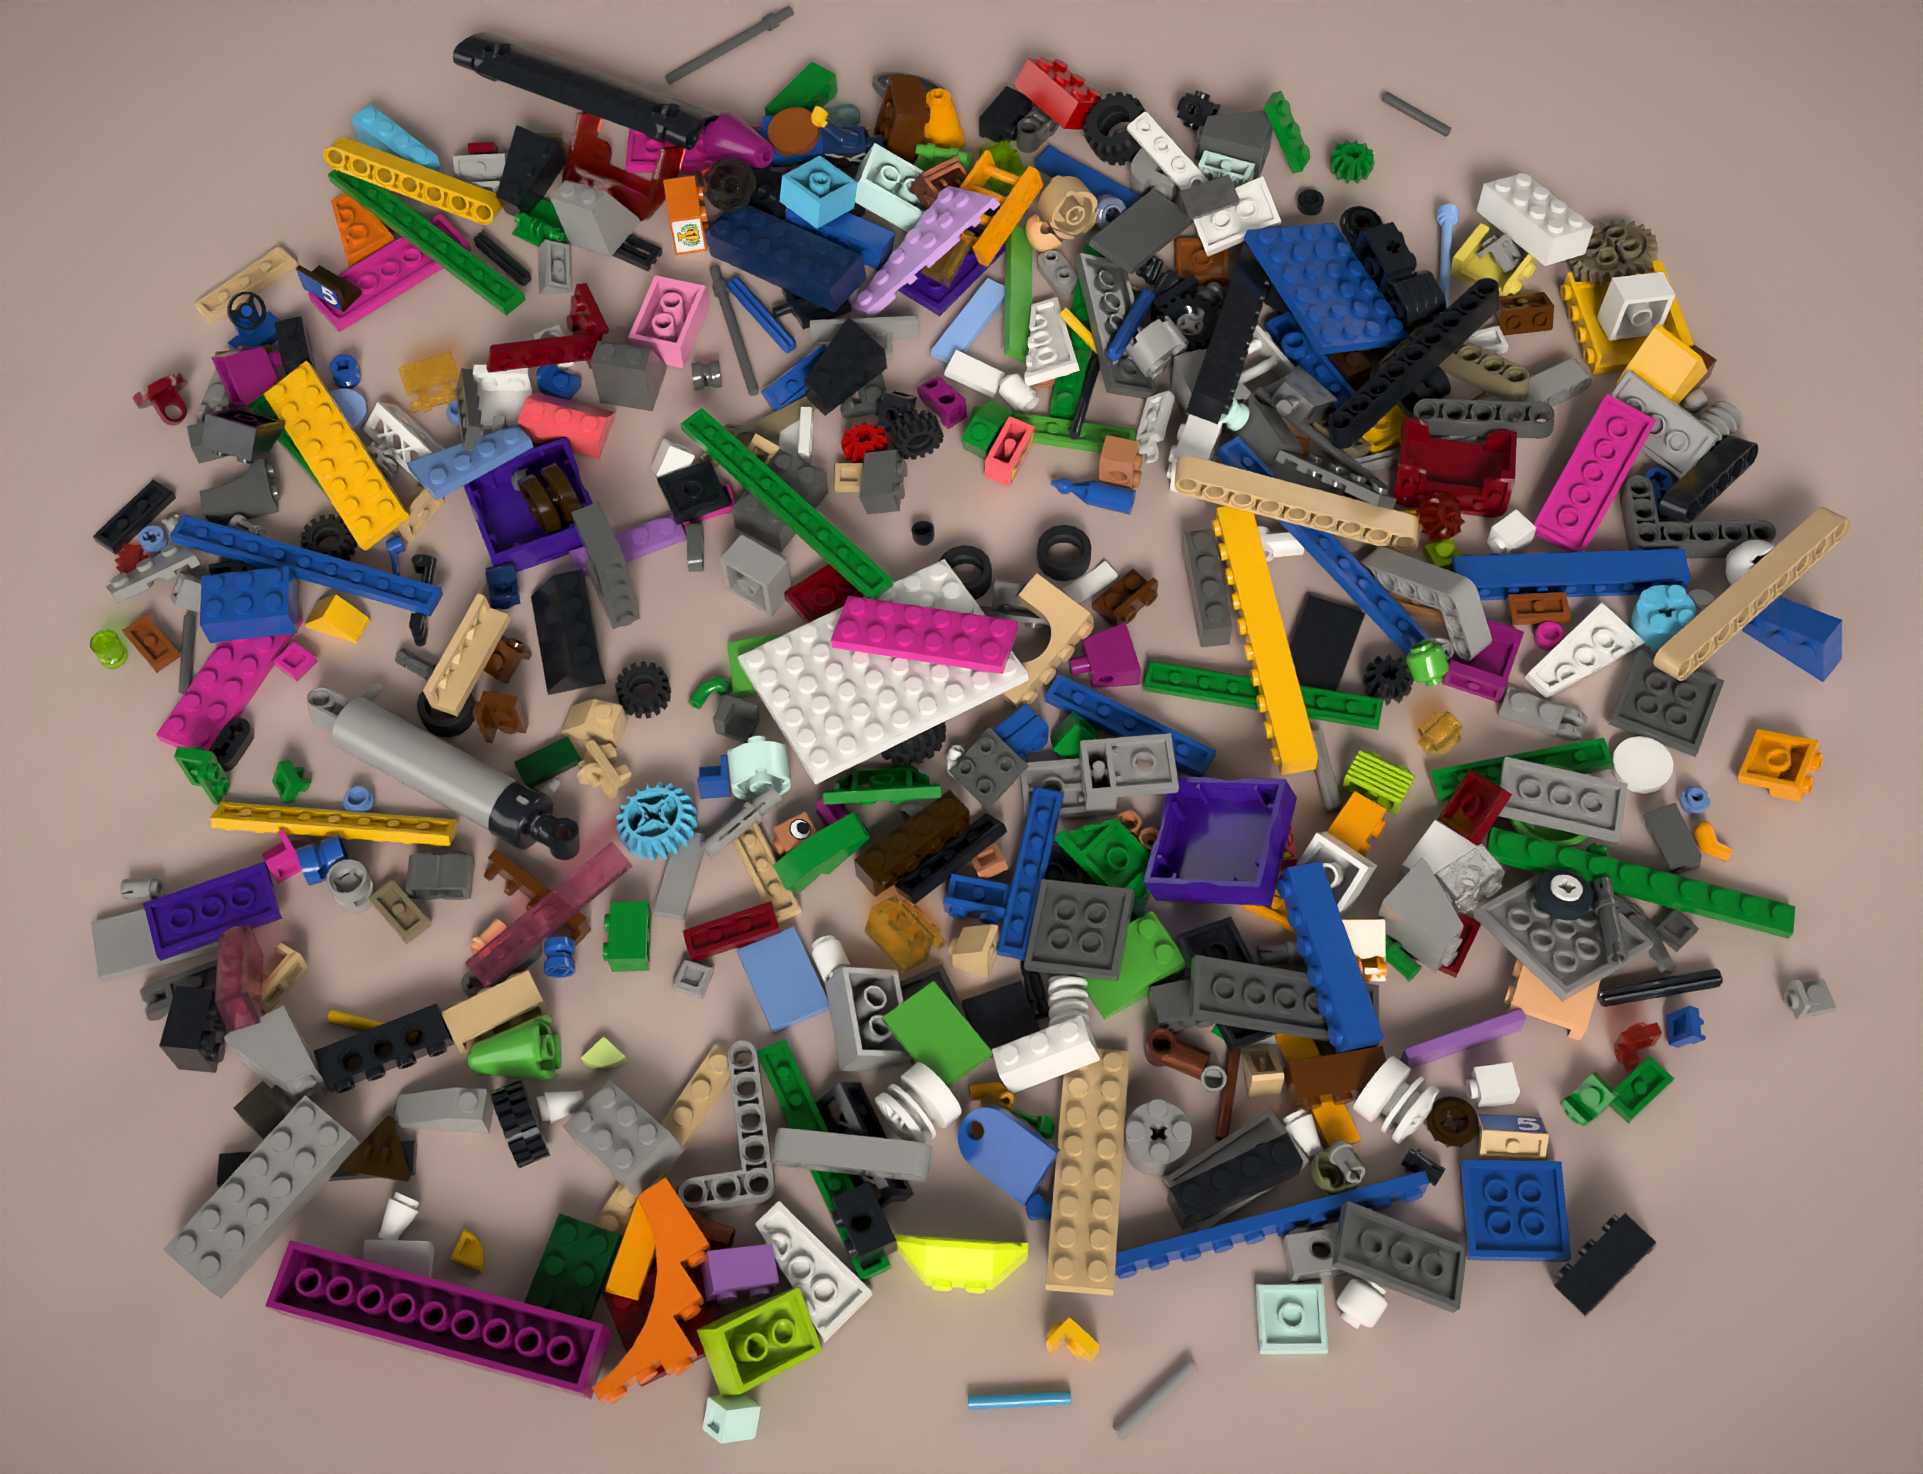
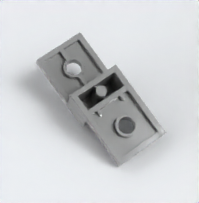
M1171 733L1080 741L1079 758L1028 762L1029 766L1026 771L1020 775L1025 822L1034 787L1045 789L1049 785H1056L1060 788L1061 792H1064L1059 819L1116 814L1118 797L1177 793L1179 790ZM1141 760H1147L1152 764V768L1141 770L1136 766V763Z

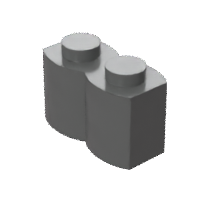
M421 851L418 854L410 855L405 887L409 898L416 900H435L439 898L446 900L470 899L474 874L472 857L461 851H452L441 856L431 851Z

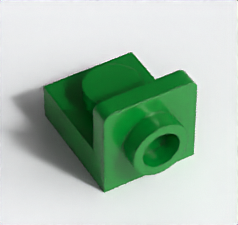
M1595 1071L1571 1095L1565 1097L1560 1103L1565 1108L1566 1115L1573 1122L1586 1126L1594 1122L1613 1103L1619 1094Z

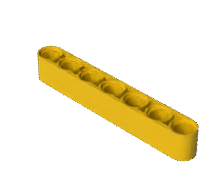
M338 137L323 153L325 163L333 169L480 224L486 225L491 223L502 210L496 194L347 137Z

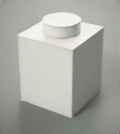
M1516 509L1491 528L1487 544L1494 553L1500 555L1518 554L1532 543L1536 527Z
M1512 1062L1474 1067L1469 1079L1466 1080L1467 1094L1470 1099L1474 1098L1476 1109L1514 1104L1520 1094Z

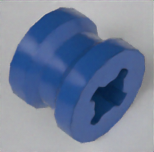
M339 355L332 359L329 369L336 386L341 389L356 387L361 381V374L355 359L350 355Z

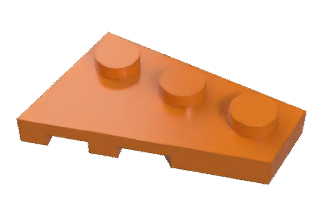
M344 193L331 200L349 267L394 242L393 235L384 224Z

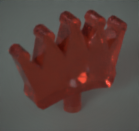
M123 543L122 547L125 550L117 552L120 558L115 559V562L118 564L116 568L120 574H127L136 569V565L140 561L149 557L148 555H143L144 549L141 545Z

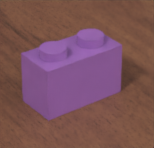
M772 1244L707 1251L704 1262L700 1264L706 1301L717 1300L719 1304H727L736 1301L740 1297L750 1296L751 1300H760L769 1297L779 1283Z

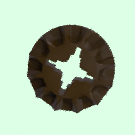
M1449 1096L1436 1100L1432 1105V1110L1426 1117L1427 1130L1432 1134L1434 1141L1445 1144L1447 1148L1450 1146H1459L1461 1148L1470 1141L1472 1142L1479 1128L1478 1115L1475 1109L1467 1101L1458 1097ZM1447 1114L1453 1120L1462 1121L1457 1125L1456 1133L1455 1130H1452L1451 1126L1442 1125L1447 1120Z

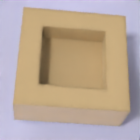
M835 463V493L860 492L863 463Z

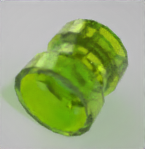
M101 630L91 638L90 648L104 668L116 669L127 661L128 651L114 631Z

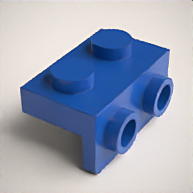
M951 874L947 896L943 900L944 912L957 919H966L967 916L978 918L981 923L996 925L997 922L1003 923L1011 885Z

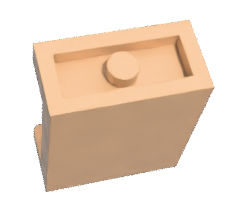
M1517 959L1512 972V976L1517 977L1515 986H1508L1503 1002L1509 1005L1507 1012L1522 1009L1524 1014L1570 1029L1568 1037L1580 1041L1587 1030L1601 980L1570 998L1561 1001Z

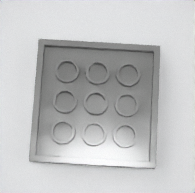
M1542 874L1476 908L1473 916L1561 1001L1570 998L1647 954L1654 944L1623 914L1619 913L1628 960L1622 963L1620 954H1617L1619 964L1609 963L1607 961V951L1600 917L1595 913L1596 897L1593 887H1591L1593 901L1583 917L1568 921L1556 919L1546 914L1535 900V886Z

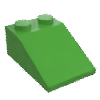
M1151 911L1129 923L1119 981L1084 978L1088 981V985L1083 989L1088 992L1089 998L1103 1019L1106 1020L1147 997L1150 987L1171 983L1184 976L1186 963L1172 938L1154 912Z

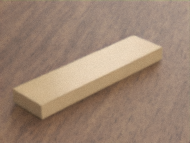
M279 245L194 303V306L201 315L211 324H214L227 315L228 302L235 294L244 291L255 294L259 293L298 266L296 260ZM245 294L236 298L233 302L232 310L238 304L245 302L249 295Z
M751 812L749 815H747L744 818V820H747L750 816L753 815V813ZM755 822L732 843L762 902H772L778 923L802 913V909L793 891H788L783 886L773 867L777 860L760 826ZM736 824L732 829H730V830L727 832L728 835H729L733 830H735V829L739 826V824Z

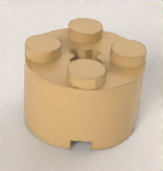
M1058 175L1053 177L1050 184L1042 192L1037 204V209L1042 218L1059 237L1064 239L1076 238L1075 235L1081 232L1084 234L1089 232L1095 225L1096 216L1099 212V208L1095 212L1098 202L1096 197L1080 179L1072 176L1062 177Z

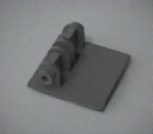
M989 727L949 772L989 810L1003 793L1014 784L1015 780L1026 771L1029 765Z

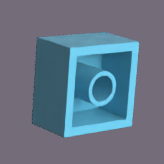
M818 156L782 176L779 202L818 229L854 208L858 182L821 156Z

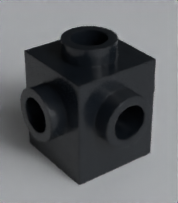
M1198 90L1195 91V94L1186 92L1185 97L1183 96L1178 103L1177 111L1179 113L1177 118L1184 120V126L1197 130L1198 126L1205 125L1208 116L1217 115L1221 105L1210 101V95Z
M893 389L885 391L875 411V415L878 416L877 425L884 426L886 432L892 430L891 426L892 424H897L896 420L898 418L903 420V415L908 413L910 416L912 411H916L914 408L917 396Z

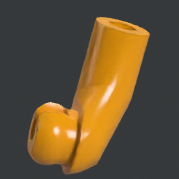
M1699 822L1694 828V836L1699 850L1727 862L1733 848L1717 841L1713 825L1710 822Z

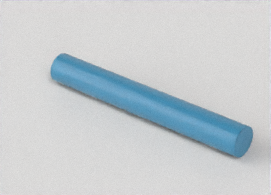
M1071 1391L968 1395V1410L1071 1405Z

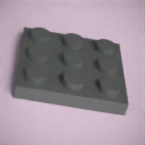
M1638 649L1609 725L1638 736L1652 738L1667 747L1696 757L1724 680L1695 670L1686 679L1679 681L1654 666V654Z
M1042 879L1024 962L1026 971L1118 982L1135 897L1134 890Z

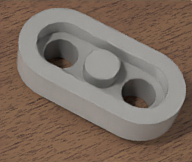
M1057 250L1041 252L1038 256L1037 267L1053 291L1061 295L1074 292L1078 279L1077 273L1062 253Z

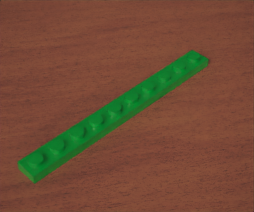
M336 169L327 174L330 182L505 316L526 301L522 291L384 187Z
M700 408L680 423L681 430L866 598L876 600L893 586V579L703 408Z
M1491 827L1488 832L1484 856L1486 860L1540 874L1553 869L1572 871L1583 877L1590 887H1593L1592 883L1599 879L1600 887L1603 888L1601 878L1606 877L1613 881V890L1616 894L1788 939L1793 935L1796 906Z

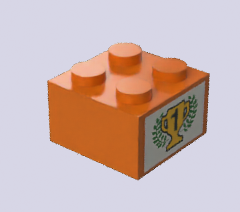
M695 175L663 180L675 254L681 255L707 251L705 232L709 227L708 223H702L707 222L705 203L699 204V202H704L702 185L696 186Z

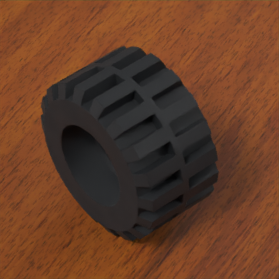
M1116 92L1115 96L1111 93L1106 94L1105 99L1102 100L1100 97L1096 100L1097 104L1095 106H1090V114H1085L1084 120L1086 123L1083 124L1084 136L1101 161L1104 163L1107 161L1109 165L1113 166L1118 162L1122 166L1125 165L1126 161L1132 163L1133 158L1142 146L1127 131V128L1116 136L1109 137L1108 133L1116 124L1121 122H1129L1130 124L1146 111L1137 98H1133L1131 94L1127 93L1125 96L1122 92Z
M945 721L881 752L882 758L885 760L891 759L892 763L897 765L900 762H904L905 766H909L911 762L916 761L917 764L923 763V759L926 757L931 759L934 757V751L939 752L942 748V742L946 740Z

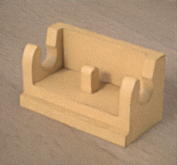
M278 942L275 946L278 949L277 954L249 987L241 986L237 990L240 992L239 995L242 999L265 1014L273 1010L309 967L300 953L281 942Z

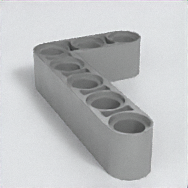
M1378 547L1359 562L1385 590L1441 610L1453 649L1461 659L1469 661L1491 644L1492 637L1478 590L1469 578L1384 547Z
M746 1040L734 1042L728 1050V1064L742 1170L693 1177L681 1183L678 1189V1197L685 1207L699 1213L768 1202L775 1194L776 1185L773 1163H771L772 1155L759 1058L754 1045ZM747 1052L752 1055L751 1060L746 1064L735 1062L737 1055ZM751 1083L756 1086L752 1095L743 1096L739 1093L740 1088L744 1084ZM749 1115L760 1117L759 1124L753 1128L745 1127L743 1121ZM759 1146L764 1149V1154L760 1159L751 1160L747 1157V1153L752 1147ZM762 1178L769 1182L767 1189L760 1193L752 1191V1183ZM724 1184L735 1185L736 1190L731 1197L723 1198L719 1196V1190ZM692 1189L703 1191L702 1198L696 1203L686 1201V1196Z

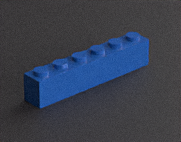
M1322 862L1287 867L1277 879V891L1279 896L1284 899L1288 923L1294 928L1297 937L1298 952L1304 957L1308 968L1307 977L1317 994L1319 1012L1325 1017L1329 1041L1335 1046L1337 1053L1373 1048L1384 1036Z

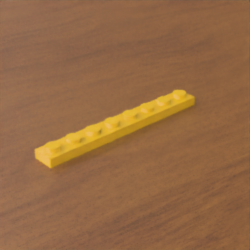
M220 802L210 817L211 828H221L228 831L247 830L256 833H277L283 829L286 835H312L318 838L339 835L340 838L346 840L365 839L375 842L391 841L404 844H430L436 847L450 846L458 831L457 819Z

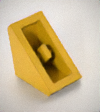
M335 594L316 603L305 622V627L357 644L370 619Z

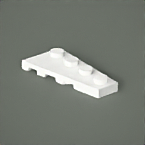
M1057 297L1031 305L1030 337H1028L1029 351L1028 355H1026L1027 372L1024 375L1026 386L1080 371L1065 321L1059 316L1062 311Z
M1601 603L1546 655L1524 679L1545 698H1548L1644 645L1645 641L1608 607Z
M778 1201L755 1223V1226L765 1244H772L775 1261L791 1288H800L812 1323L825 1343L872 1296V1291Z

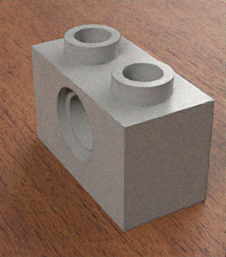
M1339 1223L1323 1226L1322 1230L1310 1232L1308 1228H1298L1290 1231L1289 1235H1285L1282 1247L1290 1283L1353 1275L1332 1267ZM1322 1246L1328 1251L1329 1255L1318 1257L1313 1253L1312 1247Z

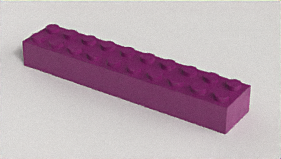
M291 1240L265 1305L281 1315L587 1399H592L594 1393L592 1387L597 1383L613 1331L601 1323Z

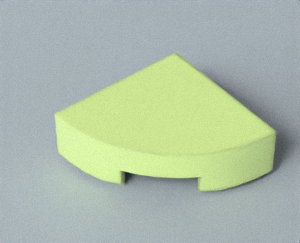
M604 1036L580 1058L582 1063L594 1069L615 1068L627 1061L626 1056Z

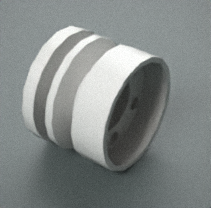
M1391 1056L1366 1085L1355 1102L1353 1110L1371 1123L1381 1114H1384L1386 1118L1381 1131L1386 1134L1397 1124L1398 1127L1391 1139L1400 1144L1408 1135L1414 1133L1426 1119L1433 1108L1432 1105L1439 1089L1434 1085H1430L1421 1095L1419 1092L1424 1086L1426 1079L1419 1077L1409 1086L1406 1081L1410 1075L1411 1068L1395 1056Z
M921 1062L915 1063L901 1075V1082L906 1091L895 1084H891L887 1087L888 1094L883 1092L875 1098L876 1105L888 1126L898 1137L905 1141L926 1144L925 1138L932 1140L936 1137V1131L931 1121L941 1128H946L961 1115L960 1105L949 1088L929 1067Z

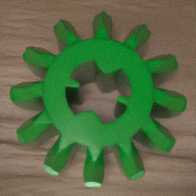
M1346 140L1344 144H1337L1330 156L1331 173L1336 174L1337 180L1346 179L1347 184L1350 180L1355 181L1357 184L1361 179L1367 180L1374 168L1373 150L1368 149L1367 143L1358 144L1357 140L1354 143Z

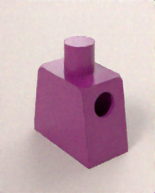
M250 346L211 357L233 406L249 405L278 382L274 369L281 366L282 361L281 355L277 350L266 353L263 346Z
M1126 623L1083 639L1082 656L1068 659L1071 675L1088 673L1091 686L1094 688L1140 684L1141 668Z

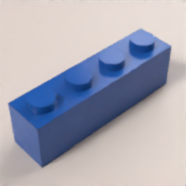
M789 208L787 209L786 222L862 255L864 265L876 270L881 268L893 251L895 232L849 212L817 229Z

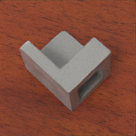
M180 571L170 596L174 605L200 613L201 577Z

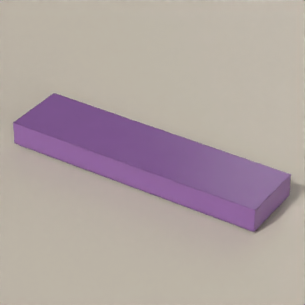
M1522 1009L1504 1013L1406 1047L1400 1061L1409 1068L1435 1061L1521 1031L1527 1018Z

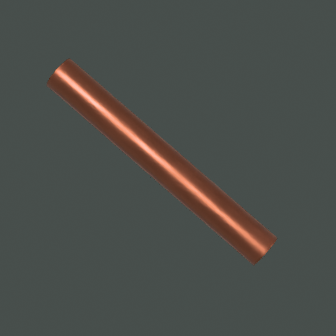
M1240 1048L1231 1052L1228 1049L1225 1069L1227 1081L1222 1089L1215 1139L1218 1141L1223 1140L1229 1135L1241 1056Z

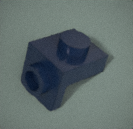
M508 563L487 567L485 574L489 585L491 608L509 609L514 605L521 604L514 564Z

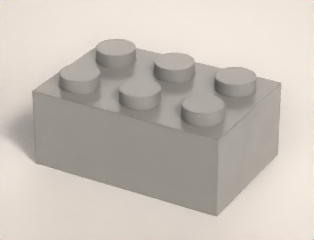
M611 1080L563 1125V1128L576 1144L636 1199L684 1151L666 1128Z

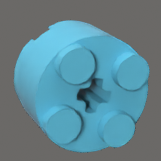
M1680 585L1653 586L1641 593L1631 615L1629 627L1645 641L1644 645L1650 647V651L1657 653L1666 642L1696 617V607L1693 600L1686 594V590Z

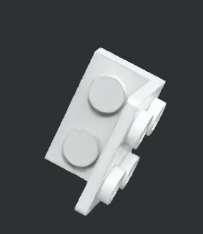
M474 365L473 376L478 383L477 395L480 397L478 410L482 411L480 424L484 425V429H492L494 416H505L508 427L518 425V418L526 397L534 392V382L530 368L488 373L487 365Z

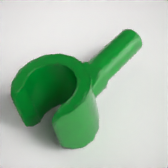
M1017 1109L1013 1110L1012 1114L1018 1119L1036 1126V1132L1045 1139L1053 1138L1055 1126L1049 1116L1040 1115L1036 1117Z

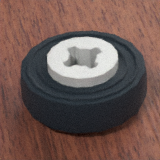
M1553 869L1543 873L1535 886V900L1546 914L1556 919L1566 921L1577 920L1583 917L1590 908L1593 901V891L1589 883L1580 875L1564 869Z

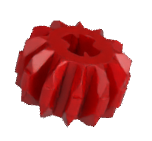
M864 420L860 426L852 423L851 430L844 431V438L841 441L846 461L852 460V463L864 464L865 453L887 451L889 447L884 429L878 428L875 422L867 425Z

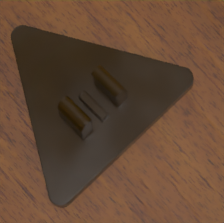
M386 1116L340 1165V1170L343 1173L404 1182L411 1179L395 1120L392 1116Z

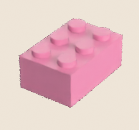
M655 275L628 336L630 346L652 349L666 365L684 368L709 309L706 286Z

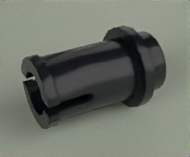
M1410 1148L1401 1165L1406 1168V1172L1409 1170L1413 1173L1425 1171L1429 1182L1435 1187L1446 1168L1439 1166L1420 1154V1149L1415 1151Z

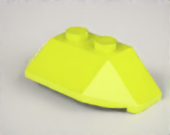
M895 1234L898 1249L896 1252L925 1285L932 1286V1289L937 1291H950L952 1287L965 1288L970 1293H984L986 1289L993 1290L1028 1260L1029 1243Z

